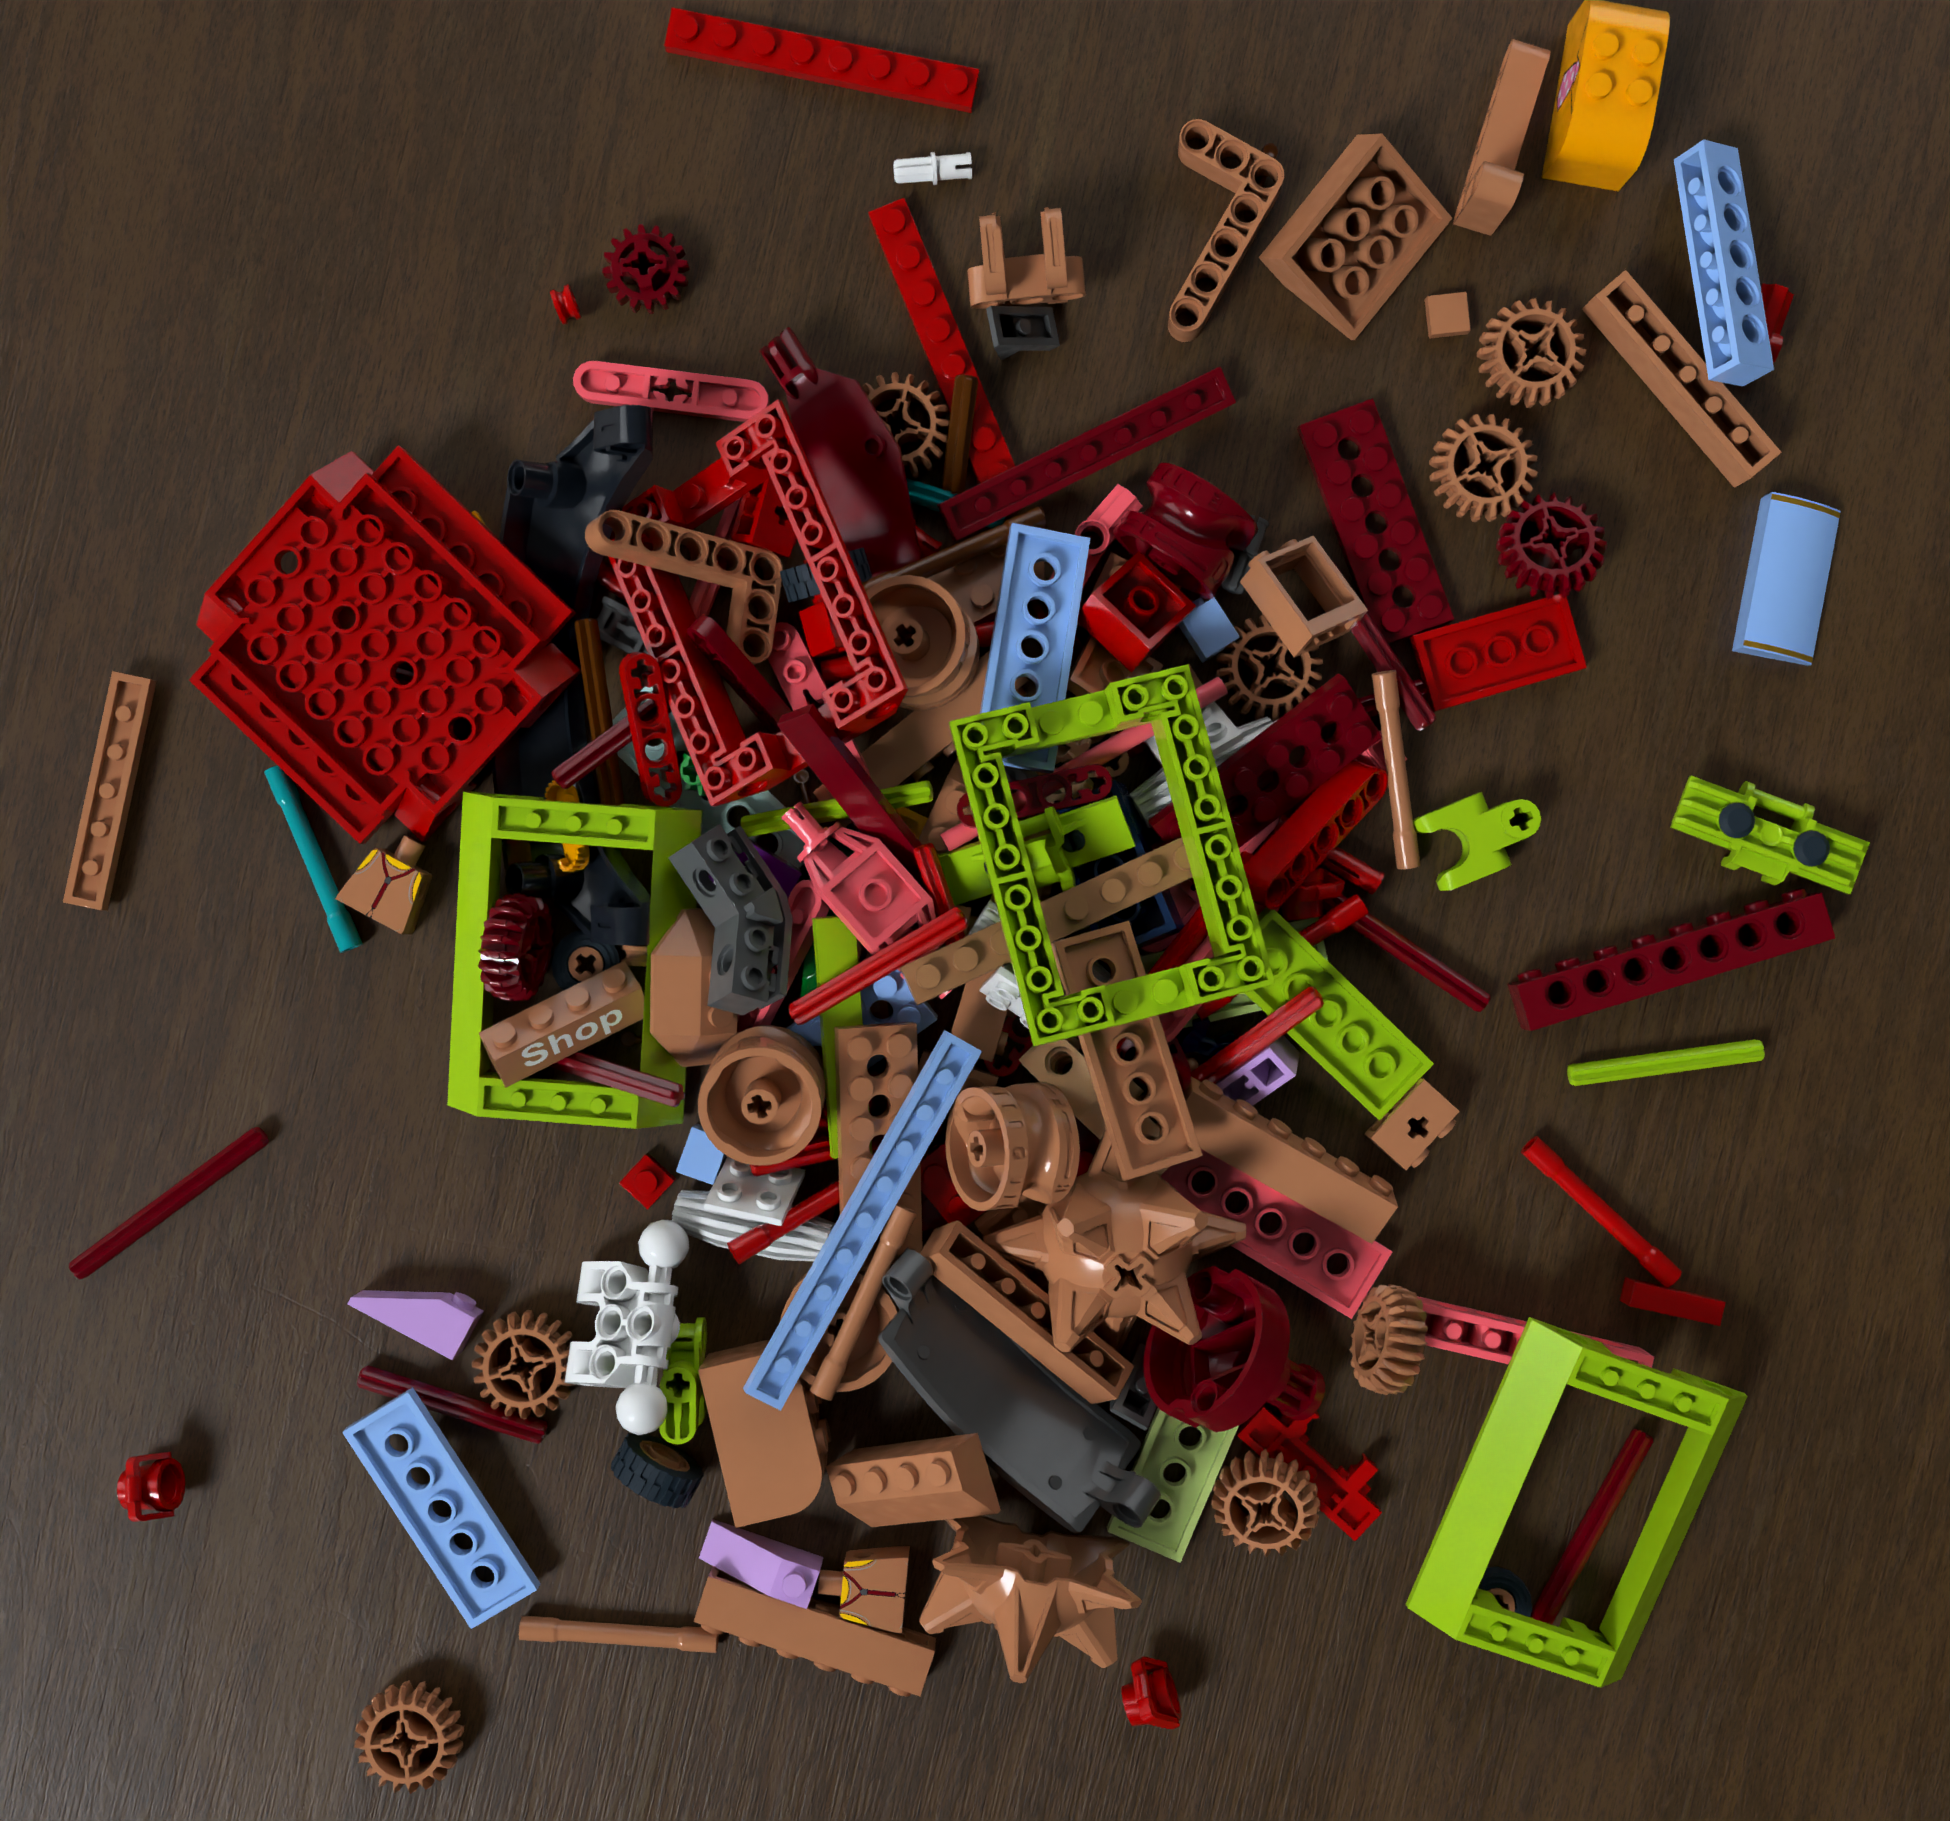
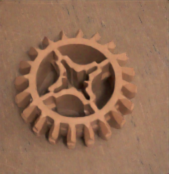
M1536 298L1530 299L1526 307L1518 300L1512 304L1511 310L1503 307L1497 313L1498 319L1491 318L1488 321L1486 327L1489 332H1483L1479 338V342L1485 347L1477 351L1476 357L1487 360L1478 368L1479 373L1485 374L1490 372L1491 377L1485 384L1486 387H1492L1496 383L1500 387L1496 393L1497 398H1502L1508 392L1511 394V405L1515 406L1523 397L1526 408L1533 407L1536 400L1542 406H1545L1551 402V397L1560 399L1565 395V388H1572L1577 381L1574 375L1580 374L1584 368V365L1578 360L1586 355L1587 350L1576 346L1584 339V334H1573L1572 329L1577 325V319L1566 323L1563 319L1566 315V308H1561L1555 314L1551 312L1553 308L1552 300L1546 301L1541 309H1539ZM1527 325L1535 326L1542 330L1537 334H1528L1523 330L1517 332L1513 328ZM1551 338H1553L1557 345L1559 362L1557 361L1558 356L1551 351ZM1539 341L1540 344L1535 349L1537 354L1523 366V362L1527 358L1526 352ZM1503 344L1513 360L1511 369L1507 366L1503 356ZM1526 372H1534L1540 377L1544 374L1550 379L1532 382L1522 379L1521 376Z
M897 372L892 373V383L885 384L883 376L879 375L876 377L877 389L874 390L870 384L865 383L862 386L874 408L884 401L897 399L895 406L890 411L877 412L891 434L892 431L889 424L892 422L895 425L894 421L900 420L902 413L906 430L903 432L900 429L901 433L895 434L894 438L900 448L907 442L919 443L920 440L924 441L917 450L902 456L904 470L910 469L911 476L917 478L919 477L917 465L921 464L927 471L932 469V463L928 458L929 455L939 460L943 457V452L936 445H947L948 436L941 433L949 430L950 420L941 419V417L948 413L947 405H936L940 400V393L938 391L931 392L926 396L929 388L927 381L923 380L915 388V378L912 374H908L905 384L900 383ZM911 401L925 411L930 421V429L921 427V423L909 417Z
M1478 414L1470 418L1469 424L1460 419L1455 423V431L1449 428L1446 429L1442 434L1444 441H1438L1434 445L1433 449L1439 455L1433 456L1429 460V465L1440 470L1433 472L1429 479L1432 482L1441 481L1442 485L1434 491V494L1441 496L1446 493L1449 498L1444 502L1443 506L1448 509L1456 503L1459 506L1456 511L1457 517L1461 518L1468 510H1471L1470 517L1472 522L1479 521L1483 513L1487 521L1491 522L1497 518V511L1500 515L1506 517L1511 513V506L1518 508L1524 501L1522 495H1528L1532 492L1533 487L1528 481L1535 479L1538 472L1527 466L1534 464L1537 461V456L1534 454L1526 455L1525 451L1532 446V441L1526 440L1521 443L1518 437L1522 435L1523 428L1518 427L1513 432H1510L1508 430L1510 419L1505 418L1498 426L1496 425L1494 414H1489L1484 424ZM1477 439L1493 442L1502 450L1491 451L1484 445L1483 441L1478 442ZM1462 444L1465 450L1463 457L1465 458L1466 468L1456 475L1454 458L1459 445ZM1497 461L1487 473L1485 471L1481 474L1478 471L1472 475H1469L1473 470L1477 468L1476 466L1480 462L1481 465L1483 463L1489 465ZM1510 461L1512 475L1510 484L1505 492L1501 486L1504 481L1500 472L1501 467ZM1475 485L1480 488L1484 495L1488 494L1490 498L1473 495L1464 486Z
M1262 614L1259 617L1258 628L1251 618L1244 621L1247 633L1237 626L1234 627L1240 638L1237 642L1233 641L1224 647L1230 654L1219 653L1216 656V661L1226 664L1227 668L1218 669L1215 675L1219 678L1228 677L1229 682L1224 683L1227 691L1233 689L1235 695L1228 700L1230 706L1236 704L1240 699L1245 702L1241 707L1240 714L1246 715L1253 706L1256 707L1255 720L1263 718L1265 709H1268L1270 719L1276 721L1280 715L1279 708L1286 714L1293 709L1291 702L1298 705L1305 699L1301 693L1309 696L1316 691L1315 687L1310 685L1308 681L1319 682L1322 680V674L1311 671V668L1322 665L1323 659L1319 657L1310 658V653L1316 651L1319 646L1298 655L1299 677L1295 676V671L1291 670L1285 663V654L1288 648ZM1260 637L1278 639L1269 652H1260L1256 649L1251 651L1244 647L1249 641ZM1278 652L1273 666L1278 675L1276 676L1273 672L1260 684L1265 669L1260 664V660L1266 663ZM1239 658L1244 660V664L1253 672L1254 679L1250 690L1245 687L1239 676ZM1269 683H1277L1282 686L1288 685L1293 688L1289 695L1282 698L1266 699L1260 697L1262 691Z
M1388 1284V1286L1379 1285L1378 1288L1373 1287L1369 1295H1366L1363 1299V1306L1358 1308L1357 1319L1353 1321L1354 1331L1350 1335L1352 1337V1346L1349 1349L1353 1355L1351 1366L1355 1368L1354 1376L1358 1379L1361 1387L1375 1391L1378 1394L1397 1395L1398 1392L1404 1393L1408 1386H1412L1414 1375L1419 1374L1420 1362L1425 1359L1423 1355L1424 1346L1428 1344L1425 1341V1333L1428 1330V1326L1425 1325L1426 1311L1422 1310L1423 1303L1421 1299H1418L1416 1292Z
M526 1310L523 1313L522 1320L516 1312H511L507 1316V1323L499 1318L493 1323L494 1330L487 1329L482 1333L486 1343H478L474 1349L482 1357L473 1360L472 1367L483 1370V1372L474 1377V1383H486L487 1386L480 1392V1395L485 1398L491 1393L496 1398L491 1403L492 1409H496L504 1403L506 1404V1416H511L516 1408H519L521 1419H526L530 1415L532 1408L534 1414L537 1417H541L545 1414L546 1406L554 1411L560 1405L558 1398L566 1400L570 1396L571 1392L567 1386H574V1384L565 1383L570 1346L567 1347L566 1342L572 1337V1332L567 1331L561 1336L557 1332L561 1327V1321L556 1320L551 1326L546 1325L548 1320L547 1313H541L535 1322L532 1310ZM525 1335L540 1339L549 1349L541 1350L536 1348L532 1344L530 1337ZM511 1337L513 1346L510 1347L511 1360L498 1366L497 1358L500 1346L506 1338ZM522 1359L525 1362H538L531 1370L527 1366L514 1367ZM555 1362L556 1374L551 1387L542 1391L540 1383L543 1381L541 1370ZM512 1379L517 1381L522 1391L527 1393L513 1389L504 1380Z
M1266 1448L1261 1452L1260 1458H1256L1250 1450L1245 1454L1244 1461L1235 1456L1231 1460L1230 1467L1224 1466L1218 1480L1214 1483V1495L1211 1504L1212 1508L1216 1510L1214 1515L1215 1523L1223 1524V1536L1234 1534L1233 1542L1235 1547L1243 1542L1248 1544L1250 1554L1256 1548H1261L1265 1557L1270 1554L1271 1549H1276L1283 1556L1287 1550V1545L1297 1550L1301 1544V1539L1308 1541L1312 1528H1315L1318 1523L1319 1515L1317 1512L1320 1510L1319 1497H1316L1318 1491L1316 1483L1309 1482L1310 1474L1308 1470L1298 1471L1299 1464L1297 1459L1288 1464L1283 1462L1284 1456L1282 1451L1276 1456V1459L1269 1458ZM1284 1490L1294 1500L1297 1511L1290 1507V1502L1283 1497ZM1235 1496L1242 1500L1241 1504L1248 1509V1515L1239 1507Z
M410 1680L401 1685L400 1690L393 1684L388 1686L385 1694L377 1693L371 1700L372 1705H367L362 1711L361 1717L363 1720H360L356 1725L355 1731L360 1736L356 1739L354 1747L364 1750L358 1757V1763L369 1762L371 1766L367 1770V1776H372L377 1772L381 1776L379 1787L384 1786L388 1780L393 1782L394 1793L400 1791L404 1784H406L411 1794L418 1789L419 1784L427 1790L433 1785L435 1779L440 1782L447 1775V1769L454 1767L458 1761L456 1754L460 1753L463 1748V1741L458 1738L464 1733V1726L455 1724L461 1716V1710L449 1711L448 1708L453 1702L452 1697L441 1701L438 1698L441 1692L440 1687L428 1693L426 1692L427 1686L425 1681L420 1682L415 1690ZM399 1711L400 1717L396 1721L397 1725H392L389 1730H382L384 1717L392 1712ZM438 1743L437 1754L431 1759L420 1762L419 1756L423 1752V1748H428L430 1744Z

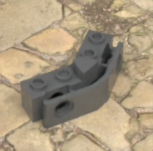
M719 824L668 858L715 927L707 1006L745 1015L756 1008L762 1009L787 996L793 917L786 893L742 827L738 826L726 834ZM735 852L738 854L744 852L747 855L748 860L745 861V867ZM707 872L712 876L715 884L709 879ZM775 965H777L778 969L777 974L771 973Z

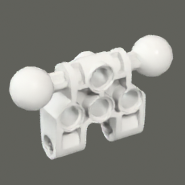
M659 1220L650 1223L642 1232L638 1241L640 1256L650 1266L649 1272L644 1267L621 1261L582 1262L576 1302L600 1306V1310L595 1320L596 1337L590 1342H570L565 1383L594 1387L626 1388L620 1394L616 1403L617 1419L624 1429L636 1435L656 1431L664 1422L668 1412L667 1399L662 1390L656 1386L659 1369H668L669 1360H666L667 1350H670L671 1344L678 1337L680 1322L675 1314L676 1307L673 1306L674 1298L678 1295V1287L670 1285L672 1269L679 1266L689 1250L687 1233L682 1226L671 1220Z

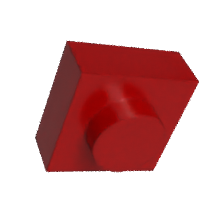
M646 1153L619 1184L648 1210L671 1186L676 1178L649 1153Z

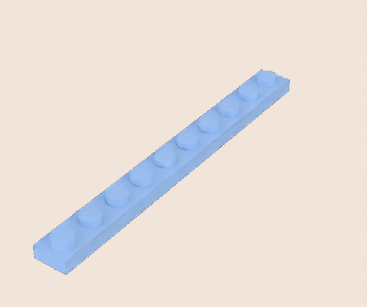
M943 1031L745 1383L743 1390L746 1394L781 1411L982 1053L981 1050L948 1031Z

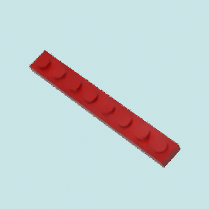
M673 7L664 43L665 50L668 53L972 113L979 79V69Z
M905 198L868 212L875 234L949 413H951L956 375H971L978 379L968 457L978 483L980 484L1015 467Z

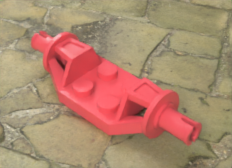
M801 801L794 805V809L790 808L781 817L805 843L803 846L804 850L798 855L797 860L800 863L804 862L816 893L870 954H876L913 932L911 927L916 922L920 928L936 918L933 899L879 838L844 828L839 821L829 828L827 826L823 828L807 811ZM834 838L854 851V853L847 857L829 840ZM943 942V943H941L940 945L934 947L933 949H931V950H929L928 952L924 953L923 955L917 957L916 959L912 960L911 962H913V961H915V960H917V959H919V958H921V957H924V956H926V955H928V954H930V953H932V952H934V951H937V949L940 948L945 942ZM952 990L939 995V998L942 1000Z

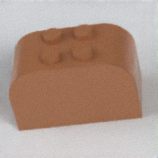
M770 1340L709 1353L698 1369L735 1528L789 1516L805 1509L817 1496L827 1465L828 1443L831 1442V1434L827 1419L820 1420L819 1404H822V1398L810 1391L811 1384L799 1377L781 1411L746 1394L743 1390L745 1383Z

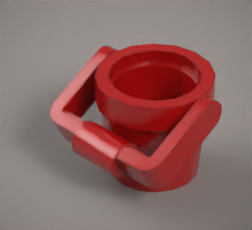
M1317 867L1280 906L1283 918L1289 921L1323 916V900L1340 897L1345 881L1327 870Z
M171 1452L132 1456L127 1459L126 1470L122 1472L117 1483V1495L121 1506L128 1510V1518L132 1522H140L175 1516L174 1509L179 1507L184 1497L185 1476L181 1464L172 1458ZM158 1459L153 1463L139 1466V1462ZM142 1510H156V1511H161V1512H157V1513H150V1514H143V1515H142Z
M1146 1656L1137 1659L1131 1663L1133 1682L1123 1685L1121 1688L1122 1701L1130 1724L1132 1726L1149 1724L1165 1729L1178 1728L1180 1726L1179 1720L1181 1719V1706L1167 1662Z

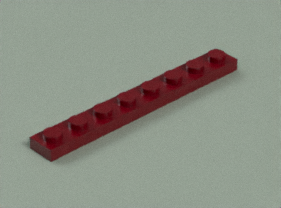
M1219 366L937 504L953 540L957 541L1235 404L1236 401Z

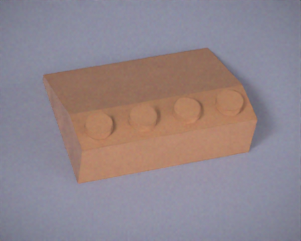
M1382 133L1356 135L1259 256V259L1286 288L1350 340H1355L1452 220V217Z

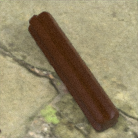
M965 374L956 375L954 381L941 486L943 490L949 491L951 494H960L965 489L978 387L977 377Z

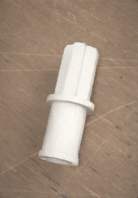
M931 152L928 157L896 159L893 164L895 182L903 184L932 181L933 185H937V181L972 179L971 167L955 168L956 165L972 164L971 154L966 152L965 154L935 156V152Z

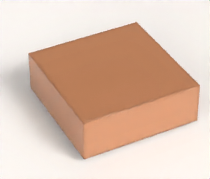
M1466 292L1431 295L1425 298L1429 339L1466 335L1471 331Z

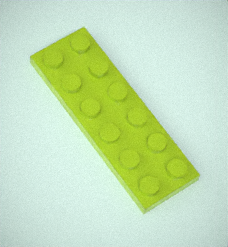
M1265 908L1257 918L1275 984L1248 991L1245 994L1269 1016L1306 988L1314 987L1323 997V1007L1288 1031L1287 1034L1380 1121L1434 1063L1276 910Z

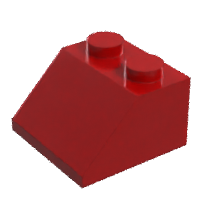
M1138 551L1090 595L1079 611L1078 622L1132 673L1169 637L1194 610L1196 605Z

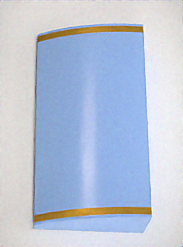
M1771 492L1760 499L1733 642V652L1807 666L1812 665L1840 510L1811 500Z

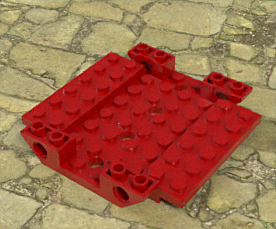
M398 445L375 471L355 452L350 451L310 474L205 592L196 625L214 643L208 649L211 655L192 675L189 681L359 844H366L394 812V815L422 842H425L462 802L463 792H471L477 786L472 780L520 727L530 728L581 672V669L554 643L546 646L576 612L403 447ZM292 551L297 556L298 565L294 572L286 574L281 567V559L287 552ZM351 607L356 614V621L351 628L345 630L339 624L338 616L343 608ZM403 662H408L414 670L412 681L406 685L401 684L396 677L397 667ZM461 717L468 719L472 726L471 735L465 740L458 739L453 730L455 722Z

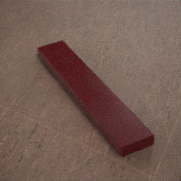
M810 704L781 715L777 726L863 834L879 838L927 892L913 852L916 847L922 844L815 705Z

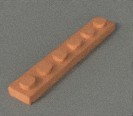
M112 671L63 903L108 911L157 682L155 680Z

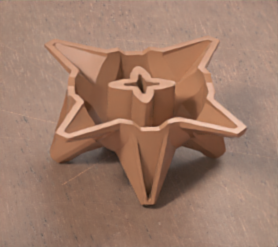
M1106 1128L1088 1171L1075 1178L1071 1190L1061 1201L1047 1204L1043 1213L1039 1216L983 1236V1241L1005 1260L1043 1271L1048 1284L1053 1343L1061 1352L1071 1351L1094 1330L1096 1335L1120 1353L1137 1316L1188 1345H1193L1202 1338L1186 1273L1191 1262L1246 1238V1224L1199 1210L1157 1173L1151 1172L1123 1181Z
M986 1516L945 1519L956 1532L951 1551L932 1561L934 1568L941 1571L919 1618L920 1624L927 1633H941L948 1627L981 1621L986 1624L993 1623L994 1628L999 1634L1010 1679L1017 1683L1027 1681L1053 1637L1060 1636L1089 1655L1090 1660L1101 1668H1106L1117 1661L1114 1608H1138L1142 1603L1138 1596L1114 1578L1115 1572L1113 1570L1112 1558L1127 1548L1130 1544L1129 1542L1118 1537L1067 1535L1055 1531L1039 1535L1023 1532L1015 1523H1004Z

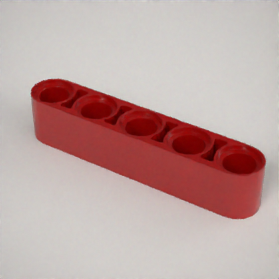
M1354 759L1320 785L1244 865L1253 902L1271 910L1279 908L1383 797L1388 786L1386 771Z

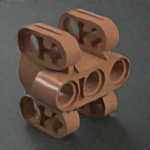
M1046 207L1041 212L1044 254L1005 258L1000 216H996V213H991L992 215L979 216L983 265L971 267L967 270L971 308L986 309L990 306L1065 303L1068 300L1082 298L1086 295L1083 258L1079 256H1065L1061 208L1049 209Z

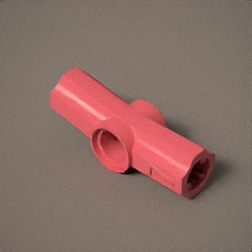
M1119 484L1115 486L1087 520L1082 522L1075 531V535L1082 536L1086 532H1095L1102 540L1100 547L1089 549L1083 589L1101 557L1116 539L1113 531L1121 523V519L1126 511L1140 512L1143 508L1137 497ZM1053 571L1051 577L1049 578V580H1051L1052 578H1054V571Z

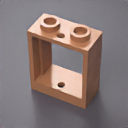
M1314 535L1299 542L1296 539H1292L1271 554L1268 551L1261 552L1249 562L1248 566L1250 569L1240 581L1293 657L1348 633L1368 611ZM1295 569L1326 613L1307 621L1276 576Z

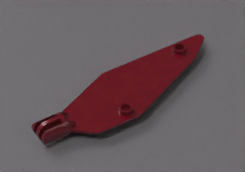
M787 327L780 333V337H774L768 343V346H764L759 352L786 392L792 425L847 550L852 551L864 547L872 577L886 571L896 570L921 559L899 445L859 382L855 379L817 368L794 331Z

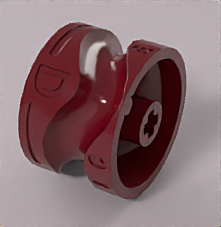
M1166 462L1160 463L1146 482L1153 499L1151 506L1146 511L1140 513L1131 510L1126 511L1121 519V523L1113 531L1114 536L1133 556L1139 551L1170 581L1182 586L1181 589L1204 599H1212L1216 595L1217 589L1222 586L1229 575L1234 559L1233 552H1243L1258 532L1257 524L1238 503L1208 481L1182 467Z

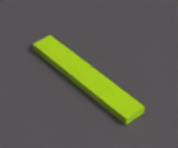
M837 915L812 918L817 988L858 964L857 939ZM860 991L820 1014L830 1156L833 1159L838 1158L834 1027L863 1025ZM871 1140L870 1145H869V1149H870L871 1154H873V1153H872V1140Z

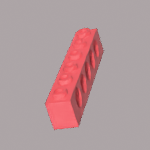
M1417 1296L1418 1299L1422 1300V1310L1426 1311L1427 1315L1425 1325L1428 1326V1330L1425 1333V1341L1428 1344L1426 1346L1509 1364L1527 1321ZM1576 1333L1602 1342L1614 1355L1652 1368L1654 1356L1640 1347Z

